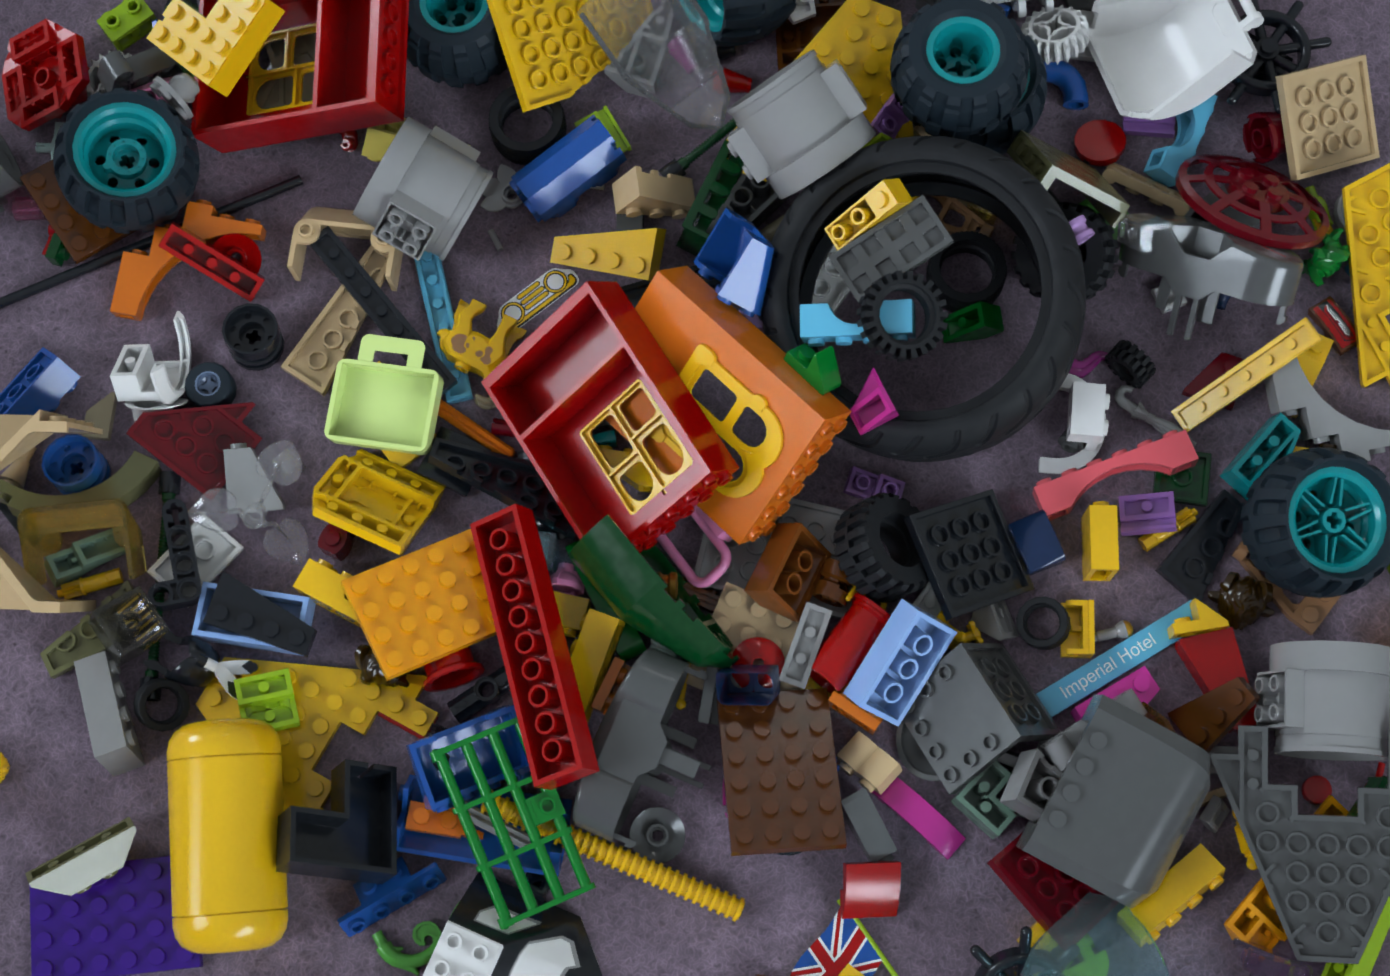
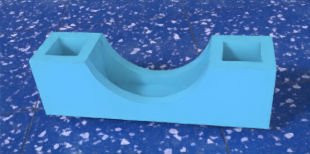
M1214 94L1195 108L1176 115L1178 130L1174 143L1171 146L1153 149L1143 171L1144 173L1167 187L1176 186L1175 177L1180 165L1186 159L1196 155L1197 146L1205 133L1209 117L1214 111V105L1218 98L1217 95Z
M883 300L879 317L884 330L896 340L905 342L908 341V338H916L915 304L913 300ZM828 303L800 304V338L804 343H808V346L821 347L825 345V342H836V345L840 346L852 345V341H863L864 344L869 342L867 337L862 339L860 335L864 331L863 326L858 327L857 324L841 321L834 315Z

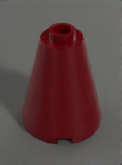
M1255 112L1248 115L1249 121L1243 125V141L1247 152L1253 151L1256 157L1253 160L1264 164L1285 154L1286 145L1281 114L1276 112Z

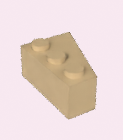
M636 165L612 184L616 214H626L627 217L649 215L650 218L672 216V219L686 218L695 200L692 178L675 174H667V177L659 176V171L651 170L649 174L642 172V168Z

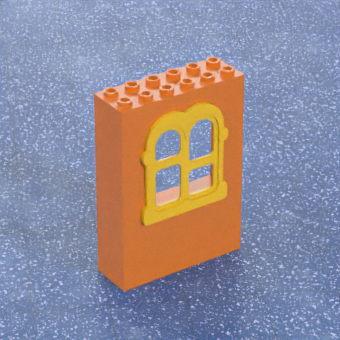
M688 266L658 270L635 307L639 316L691 395L693 387L704 370H709L737 397L735 404L723 421L718 420L695 399L716 433L738 452L743 462V471L737 480L730 481L721 487L718 486L713 490L714 495L703 503L699 502L697 506L739 545L748 541L754 542L759 537H767L774 531L777 526L775 524L776 520L790 508L789 501L803 489V481L817 469L819 465L817 463L818 459L830 450L833 445L832 439L846 427L848 423L846 419L852 411L832 393L828 392L821 395L784 360L786 353L736 308L720 301L717 298L718 294ZM641 388L621 405L623 413L635 430L640 429L656 413L654 406ZM746 407H750L757 413L766 426V437L756 447L748 446L733 433V426ZM609 415L605 420L628 441L614 417ZM661 424L645 438L644 445L662 472L674 474L682 467L683 453L667 426Z

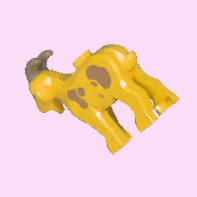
M460 299L454 314L452 330L440 329L437 332V335L440 336V349L447 360L455 364L454 367L458 371L468 374L469 371L473 372L484 380L508 357L513 344L523 338L527 330L515 327L518 321L504 314L497 331L489 339L479 332L472 331L473 319L475 316L482 314L486 310L487 305L475 299H472L470 304ZM475 394L476 398L474 401L480 408L485 410L497 408L491 397L486 398Z

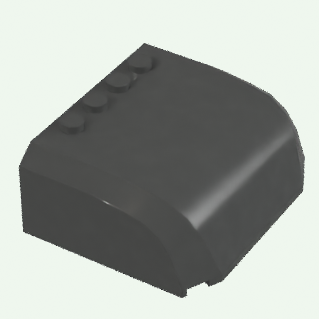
M1103 694L1094 695L1081 719L1088 724L1037 823L1028 821L1016 847L1132 909L1159 889L1210 789V755L1191 741Z

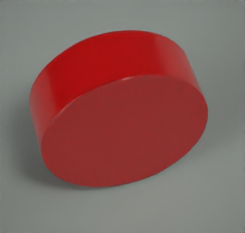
M1316 775L1307 778L1303 782L1301 792L1306 801L1317 805L1322 804L1329 795H1332V786L1326 778Z

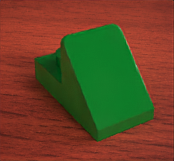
M804 343L787 351L784 360L821 395L840 387L842 382L832 346L816 353Z

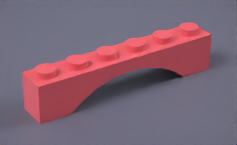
M1172 430L1162 435V439L1153 442L1152 439L1139 443L1137 448L1133 450H1119L1111 455L1112 458L1104 461L1101 458L1095 459L1087 463V467L1077 470L1072 468L1064 471L1059 478L1053 480L1050 477L1042 479L1036 483L1037 486L1033 487L1032 494L1039 511L1043 509L1049 521L1070 514L1076 502L1088 489L1111 475L1126 471L1146 470L1171 476L1196 466L1199 459L1186 430L1180 432Z

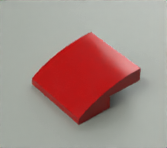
M901 862L843 863V889H840L841 918L897 916L901 885Z

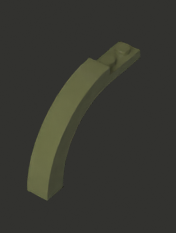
M134 450L127 462L110 478L90 489L73 494H37L0 479V502L8 506L13 516L26 521L52 526L79 525L100 520L126 508L155 483L162 470L158 461Z

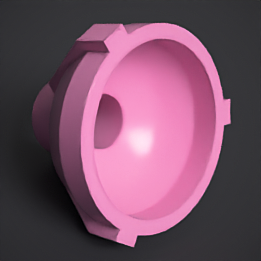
M565 562L559 563L557 571L550 575L553 591L574 596L583 595L585 587L577 571H574V565Z

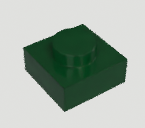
M54 233L45 257L51 264L62 267L64 260L67 261L70 255L57 234Z

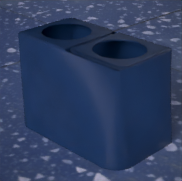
M1043 509L1008 525L1029 576L1060 565L1066 560L1064 551Z
M732 665L731 667L721 669L716 673L718 701L723 705H770L780 693L779 665ZM748 673L750 678L749 684L743 688L734 686L731 682V674ZM758 674L769 675L772 679V687H762L758 682Z

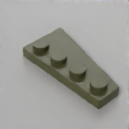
M129 580L124 582L120 586L121 588L112 596L109 595L105 598L101 605L92 613H87L80 619V623L73 629L67 630L40 653L51 678L55 679L75 669L74 661L102 651L108 652L151 628V624H148L134 636V633L149 621L146 617L135 628L129 629L146 615L145 611L128 625L126 624L127 621L143 609L142 605L124 620L122 618L140 603L139 599L119 614L121 609L137 597Z

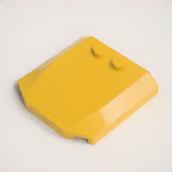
M360 449L352 457H347L346 455L338 457L314 486L312 515L391 552L403 555L435 511L444 493L445 486Z

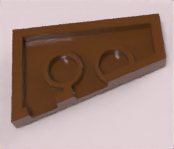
M1237 677L1167 714L1189 741L1209 753L1261 697L1244 677Z

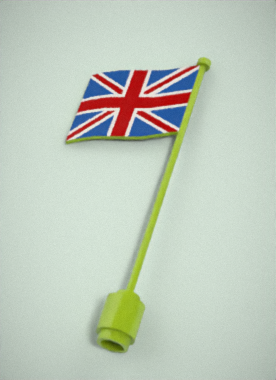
M839 909L827 929L800 957L790 976H838L847 964H850L865 976H873L881 962L885 965L891 976H898V974L859 918L842 919Z

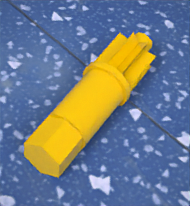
M1185 507L1176 513L1177 531L1144 534L1138 538L1139 544L1146 552L1150 551L1174 534L1180 533L1183 529L1196 522L1195 516L1198 515V511L1195 508L1188 509V507Z
M115 568L85 578L81 577L78 580L61 584V589L57 590V595L59 598L64 597L65 600L82 595L86 596L88 593L123 583V575L120 568Z

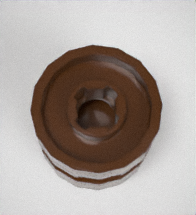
M828 558L820 573L823 579L817 581L812 595L826 604L845 608L847 604L845 598L849 593L848 587H853L854 584H849L846 580L845 572L841 571L838 566L839 560Z

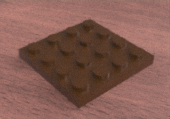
M111 138L110 143H113L114 141L118 140V138ZM97 158L95 161L97 165H102L105 163L99 158ZM53 159L20 177L21 182L61 240L75 264L84 261L136 232L130 231L129 234L116 233L114 229L109 227L103 229L90 223L87 218L77 213L66 200L58 185ZM138 180L135 182L136 188L144 186L138 183ZM118 182L110 185V187H116L118 185Z

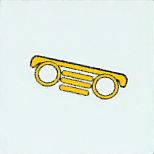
M552 268L500 307L497 328L504 314L516 319L518 323L515 327L521 328L579 283L578 275L571 269Z

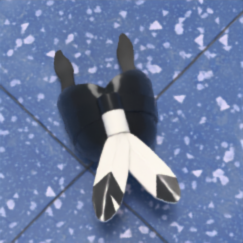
M164 628L159 632L163 638L179 645H189L190 657L183 660L172 671L155 660H143L146 667L151 670H157L166 679L190 687H205L216 676L226 692L236 700L237 695L233 681L236 678L234 675H248L258 669L257 664L249 660L220 662V655L207 642L190 635L177 637L171 631Z

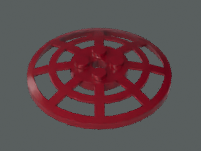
M1202 154L1186 159L1180 165L1176 174L1175 181L1179 194L1196 213L1218 228L1244 240L1278 249H1306L1319 244L1329 230L1328 214L1321 203L1308 190L1297 182L1291 181L1287 176L1259 163L1229 155ZM1200 163L1208 164L1203 174L1187 175L1188 167ZM1219 167L1230 173L1229 176L1214 175L1213 170ZM1190 182H1205L1208 188L1220 200L1212 205L1208 204L1196 193ZM1216 182L1225 183V189L1229 194H1226ZM1284 186L1288 187L1296 194L1289 192ZM1291 199L1302 204V210L1297 212L1288 203V200ZM1231 206L1246 215L1260 219V230L1240 223L1221 213V211ZM1310 209L1318 214L1322 223L1316 231H1313L1305 221L1310 213ZM1285 210L1289 215H1274L1271 213ZM1272 222L1280 224L1297 223L1305 232V235L1272 233Z

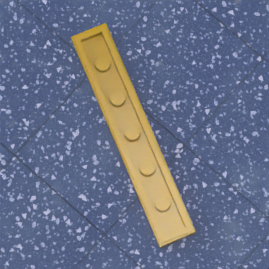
M1305 317L1177 406L1171 413L1182 429L1188 433L1323 339L1309 319Z

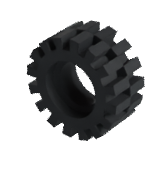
M1128 340L1119 341L1105 356V362L1109 364L1108 367L1113 370V374L1118 375L1120 380L1126 381L1127 385H1132L1134 388L1140 389L1156 371L1154 362L1150 361L1151 358L1146 356L1142 349L1139 350L1137 345H1132Z

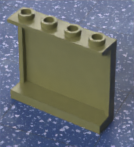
M1023 130L1015 137L1007 153L1018 165L1037 178L1046 190L1049 189L1054 179L1057 178L1079 190L1113 228H1116L1118 223L1126 217L1130 205L1096 169Z

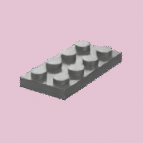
M921 195L829 256V259L859 303L860 298L865 295L864 291L879 278L889 273L892 274L895 271L902 270V273L907 270L912 271L953 244L954 240L924 195Z

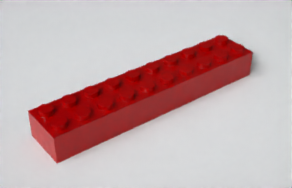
M515 503L471 523L470 527L533 784L536 788L553 790L600 770L533 510Z

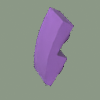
M894 93L871 122V126L876 132L875 136L882 132L895 139L902 125L909 122V119L904 115L902 106L896 101Z
M853 466L850 469L843 493L864 500L878 493H891L898 495L900 499L905 482L882 473L876 475Z

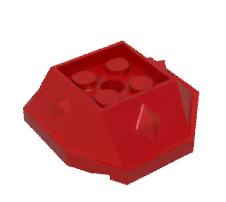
M46 18L9 39L7 47L9 53L4 61L2 71L8 120L24 130L31 131L54 118L60 119L65 112L74 108L77 104L87 101L86 86L90 82L88 72L90 68L87 66L82 36Z

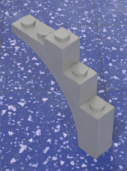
M1297 358L1264 380L1270 413H1283L1286 417L1298 414L1303 441L1313 439V444L1330 441V444L1337 445V450L1354 453L1365 458L1367 461H1371L1370 455L1386 452L1385 447L1390 446V430L1376 429L1357 423L1339 413L1323 400L1309 383Z

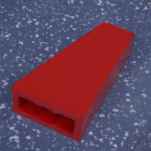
M1232 627L1182 638L1174 643L1176 652L1203 694L1237 677H1244L1249 683ZM1256 704L1228 733L1237 731L1238 735V725L1256 726L1254 719Z

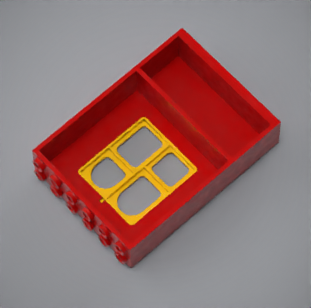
M200 0L199 12L207 17L218 0ZM271 0L285 10V12L228 97L209 87L194 75V79L200 87V92L195 96V101L192 103V113L194 116L192 117L191 131L196 139L221 153L404 121L409 0ZM316 33L315 61L295 65V39L299 36ZM285 40L283 66L272 70L262 69L259 65V55L263 47L273 41ZM314 72L313 100L303 102L304 75ZM290 76L293 77L292 102L289 105L262 109L258 106L256 100L257 92L265 82Z
M586 281L481 381L579 539L606 515H609L639 552L648 550L657 544V538L661 534L664 535L672 531L676 527L675 523L680 518L684 519L695 511L694 506L699 502L703 503L714 495V489L729 483L733 479L732 474L739 469L730 452L618 282ZM641 388L654 406L656 413L640 429L635 430L623 413L621 405ZM609 415L614 417L633 448L632 453L615 468L610 465L592 437V431ZM661 424L667 426L683 453L682 467L674 474L662 472L644 445L645 438ZM639 461L644 464L653 480L651 494L645 500L640 501L632 498L621 482L622 476Z

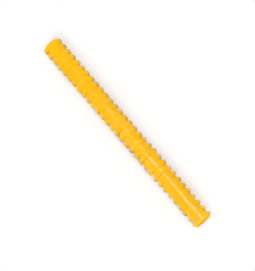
M502 795L495 797L494 799L503 820H505V824L513 823V827L520 826L522 827L521 830L525 831V826L515 802L510 801L508 796L506 798L501 797ZM482 803L480 813L482 814L487 812L484 803ZM553 819L537 826L541 837L558 832ZM570 825L573 830L571 835L580 856L583 853L587 859L592 857L594 862L601 861L603 866H606V864L611 865L610 869L618 868L620 873L625 871L627 876L630 877L632 874L635 876L634 879L638 880L641 878L645 884L648 881L652 887L657 885L659 890L667 889V893L671 894V892H674L676 897L681 895L685 901L688 899L692 900V904L697 902L701 908L704 906L708 907V911L713 909L716 910L715 913L718 915L723 913L725 918L732 917L734 922L739 919L745 905V898L741 897L738 899L734 893L731 896L727 890L722 892L720 887L713 888L710 883L706 885L704 880L696 881L694 876L689 878L687 873L682 875L678 869L673 871L671 866L666 868L662 862L657 864L655 859L647 860L645 855L640 857L638 852L633 854L629 848L626 851L622 845L617 847L615 842L608 843L604 838L603 840L598 839L599 836H591L590 832L584 833L582 832L583 829L579 828L577 830L574 828L575 825ZM560 837L552 840L554 841V845H557L559 843L562 844V848H564Z

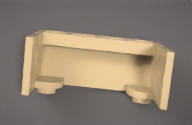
M313 207L294 226L287 267L295 281H301L307 245L315 243L320 236V232L329 226L336 236L368 239L377 252L388 253L385 277L391 290L397 291L403 252L372 235L375 228L352 215L354 210Z

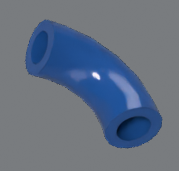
M1064 60L1059 61L1058 65L1056 62H1050L1047 65L1044 61L1047 82L1053 83L1062 92L1063 107L1069 110L1087 108L1089 106V97L1086 82L1077 68Z

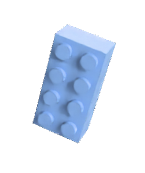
M203 581L191 635L206 642L300 655L205 624L203 620L218 584ZM253 589L301 621L312 626L316 603L310 597Z
M901 599L843 694L864 710L899 727L954 639L957 631L935 616Z

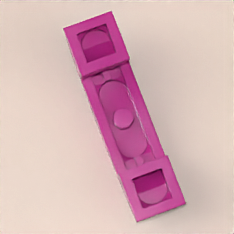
M898 777L881 795L875 791L871 793L908 823L947 860L966 839L934 807Z

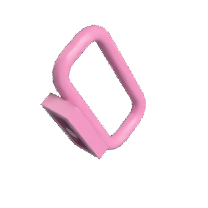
M696 505L691 517L721 555V560L706 576L698 577L666 534H661L657 541L690 584L697 588H705L715 583L730 567L732 560L731 551L724 541L730 542L732 538Z

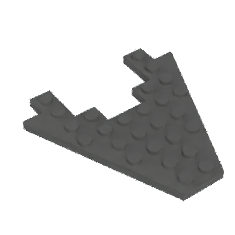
M1238 725V754L1210 753V758L1297 961L1359 964L1390 895V730H1387V788L1357 787V816L1298 814V785L1268 784V726Z

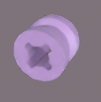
M1084 215L1069 221L1078 246L1095 234L1093 229L1088 228Z

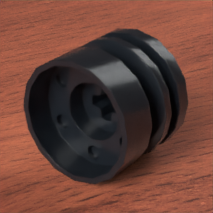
M246 303L230 311L223 321L222 334L232 358L239 366L247 370L261 371L270 368L279 361L284 351L285 342L275 315L268 308L260 304Z

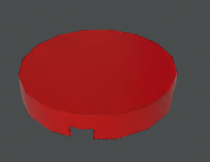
M1092 120L1083 124L1077 130L1074 137V150L1077 156L1082 161L1085 159L1090 162V165L1107 166L1115 163L1126 149V135L1122 128L1114 122L1107 120Z

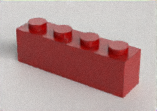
M175 222L171 223L158 245L252 302L265 281L264 276Z

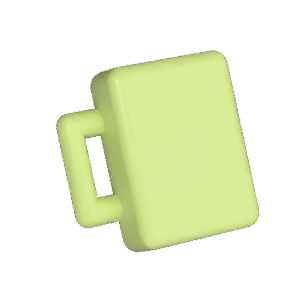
M373 334L363 336L358 359L345 358L337 364L324 429L325 436L336 444L427 455L433 445L444 380L435 370L422 368L425 353L424 343L419 340ZM375 351L408 355L406 366L373 362Z

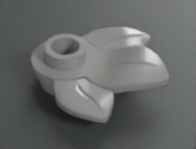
M503 164L499 166L497 178H491L483 192V196L486 197L481 203L483 209L489 212H499L506 207L513 209L522 205L523 202L518 195L513 200L508 199L510 194H516L509 184L512 180L511 176L516 173L512 168Z

